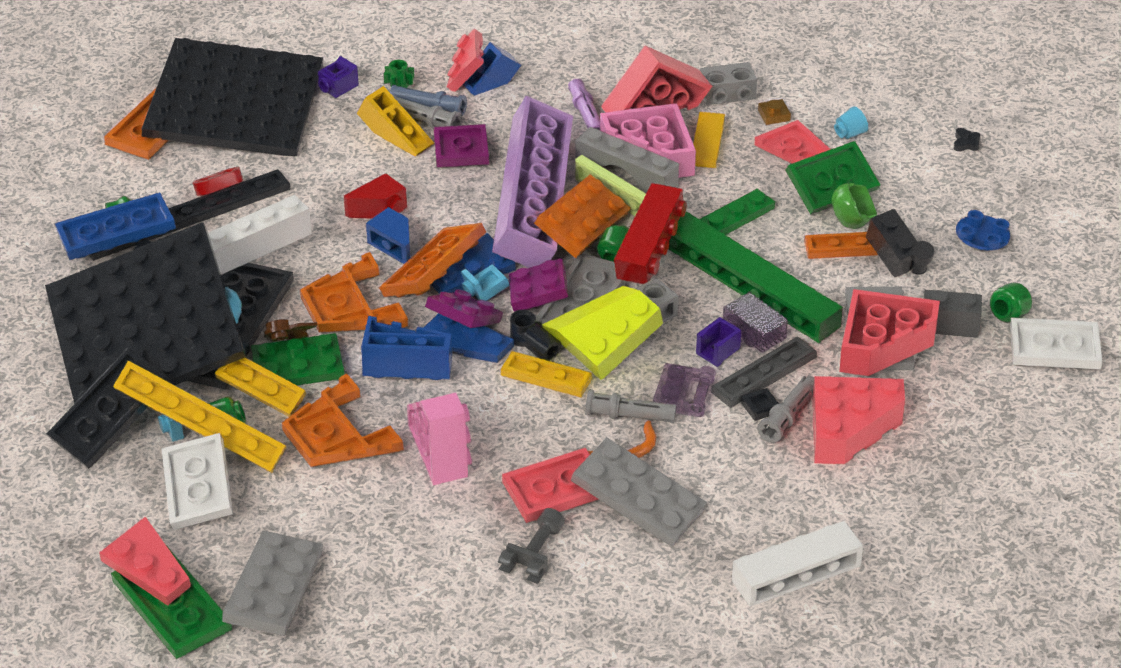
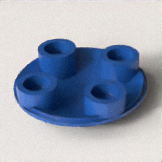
M971 210L968 212L967 217L962 218L957 223L956 234L962 242L970 247L988 251L997 250L1009 243L1010 224L1005 219H996L983 215L981 211Z

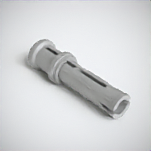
M393 95L412 118L427 122L431 128L461 126L462 114L460 112H448L437 105L428 107Z
M808 375L806 378V376H803L784 401L771 408L769 417L760 421L757 429L764 440L771 443L778 442L783 437V431L793 425L796 413L813 394L814 377Z
M589 389L585 415H591V413L609 415L611 419L618 418L619 415L674 423L676 405L621 398V395H618V393H613L612 395L595 393L593 389Z

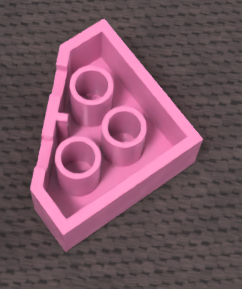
M677 103L600 113V131L679 163V178L695 176L696 150Z
M452 393L408 404V426L432 484L437 485L468 477V465L472 464V460L467 444L471 443L469 429L466 426V422L470 421L466 403L461 404L457 393Z

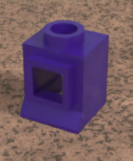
M339 56L335 62L318 71L319 88L324 93H328L335 98L359 86L357 65L342 56Z
M721 317L697 333L696 354L716 367H719L725 359L741 347V330Z

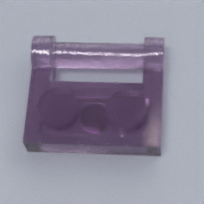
M665 363L652 402L675 404L676 413L702 417L706 409L704 402L709 386L716 377L715 369L710 366H702L699 369ZM691 381L699 382L694 398L690 402L685 401Z

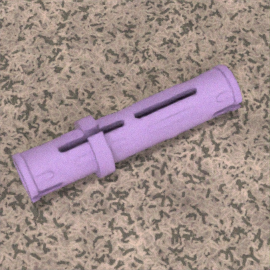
M573 79L569 82L568 89L573 96L574 107L580 111L587 128L592 127L600 130V118L593 105L591 93L586 90L581 79Z

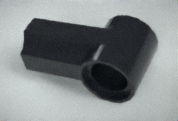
M517 310L511 314L510 338L514 339V345L526 347L540 359L550 361L556 357L557 353L561 350V342L536 323V317L531 311Z

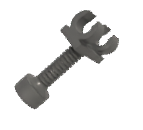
M552 508L544 509L537 520L540 528L527 548L508 543L506 550H503L498 559V563L502 564L498 570L510 573L515 567L516 562L528 566L526 573L530 575L526 580L538 584L544 573L548 570L547 556L538 552L550 534L555 535L559 533L565 523L563 515Z

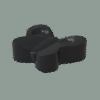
M964 128L956 129L955 137L957 140H955L953 147L955 151H965L968 149L977 151L979 149L980 133L971 132Z

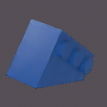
M368 316L361 345L362 375L374 378L450 379L452 368V334L417 327L416 331L402 328V323L393 321L391 325L378 323L377 317Z

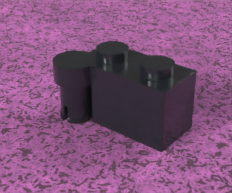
M895 209L870 219L866 238L894 277L908 273L909 270H912L911 273L916 275L924 274L927 271V265L934 256L933 245L927 241H917Z

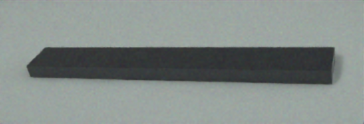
M277 169L173 206L168 209L174 218L176 229L169 230L161 235L149 236L142 240L150 241L291 189L290 183L280 170ZM139 241L122 244L111 250H102L89 254V256L94 261L136 246Z

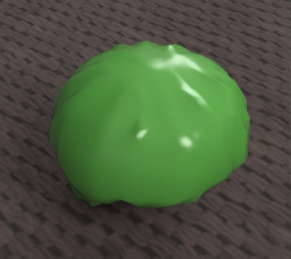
M844 183L834 191L832 207L835 216L843 226L858 229L867 224L871 218L877 216L874 203L865 186Z

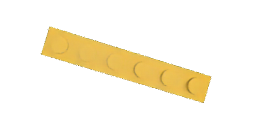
M130 361L126 363L113 386L116 390L203 437L220 433L224 440V448L270 473L273 472L286 449V445Z

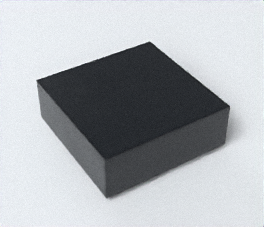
M768 388L741 396V404L754 421L769 417L771 408L779 404Z

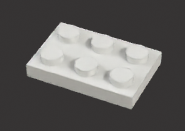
M1011 318L1010 334L1013 365L1101 369L1102 353L1098 322Z
M220 433L162 448L169 520L173 530L233 514L224 440Z

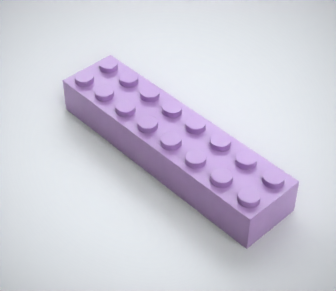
M525 96L512 119L492 252L501 257L513 260L527 268L551 260L557 251V242L536 226L534 222L541 213L564 194L573 121L572 115L529 96Z

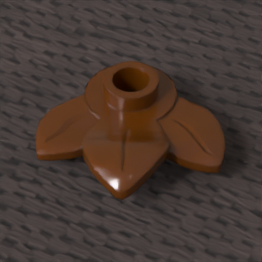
M288 319L270 321L265 324L264 338L280 341L309 337L306 331L315 328L318 323L289 325Z

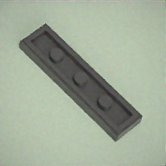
M797 336L711 386V393L728 407L732 408L741 402V396L762 390L815 359L817 351Z

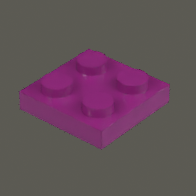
M486 124L434 127L437 167L489 164Z
M562 258L547 260L540 265L520 268L513 273H509L510 299L514 312L568 297L566 270Z
M455 290L452 293L440 292V295L428 296L425 305L426 308L470 328L500 323L504 313L495 309L493 303L485 300L477 301L471 298L469 292L463 290Z

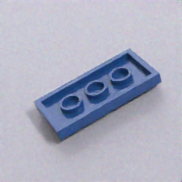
M160 192L55 223L57 233L69 260L84 258L92 253L111 250L122 244L134 243L143 238L161 235L169 230L176 229L174 218Z

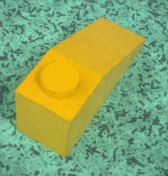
M384 86L365 97L357 115L373 133L413 156L419 155L434 144L432 139Z

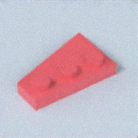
M475 28L468 35L464 34L457 43L459 48L452 58L454 64L447 74L449 76L447 88L451 91L456 92L484 63V59L481 58L483 55V50H481L483 45L482 33Z

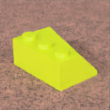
M621 286L542 324V327L559 340L561 345L595 376L602 380L663 324L660 308L640 290Z

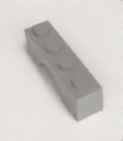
M589 127L575 140V159L583 155L601 167L606 165L621 167L633 176L640 190L644 193H647L651 183L678 188L679 163L592 127Z

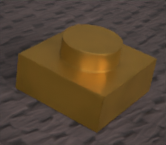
M783 99L758 103V111L766 125L790 121L791 113Z

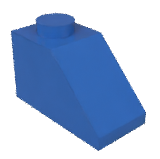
M489 42L483 50L481 57L484 59V63L463 85L474 96L508 84L522 65L509 52Z
M388 207L366 223L368 244L403 264L410 259L409 220L407 217Z

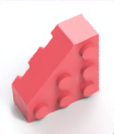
M645 45L601 107L605 112L677 103L679 110L683 108L690 110L699 106L713 86L699 69Z
M853 289L841 347L839 372L870 376L934 346L940 301Z
M814 376L812 399L814 463L846 464L853 459L854 454L863 448L866 450L882 439V435L890 429L895 430L902 425L905 405L904 379Z

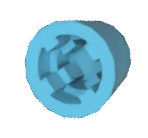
M853 106L836 119L834 130L840 138L845 137L849 139L867 132L868 122L863 112Z

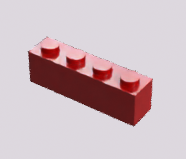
M651 183L614 258L616 279L645 284L651 280L653 275L658 273L660 259L662 255L667 254L669 240L671 236H675L678 221L686 213L687 202L683 199V189Z

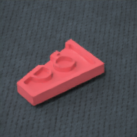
M799 120L755 137V146L790 163H795L831 150Z
M146 516L99 552L103 563L167 606L191 587L189 577Z

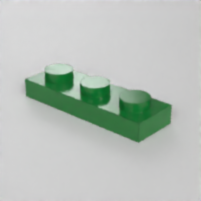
M757 188L700 218V220L727 235L775 209V201Z

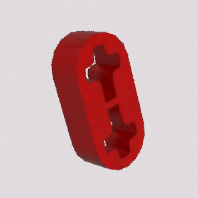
M233 167L197 179L192 183L196 195L202 196L238 184L243 181L240 167Z

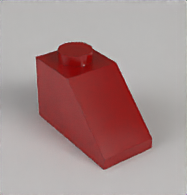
M385 173L344 195L345 216L348 218L372 219L388 207L401 213L407 208L406 187Z

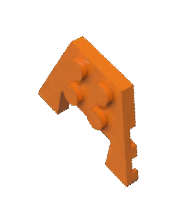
M371 252L362 255L361 261L355 264L351 262L342 266V271L332 277L327 274L300 289L301 300L312 321L318 323L316 326L318 332L365 330L368 316L377 317L378 323L391 325L395 321L402 323V328L408 327V317L399 302L371 310L356 284L357 281L379 275V266Z
M348 374L341 376L338 379L339 383L332 389L327 387L323 390L321 397L314 403H306L282 422L283 432L310 467L404 450L403 440L390 425L362 437L338 408V406L360 398V389Z

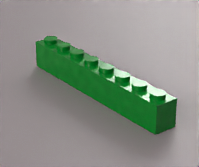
M686 211L684 217H680L677 232L669 240L668 250L817 343H820L841 327L843 312L841 305Z

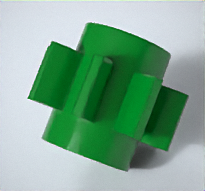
M400 59L393 60L389 63V66L384 67V84L390 83V87L397 85L404 88L413 85V78H415L414 67H408L406 61Z

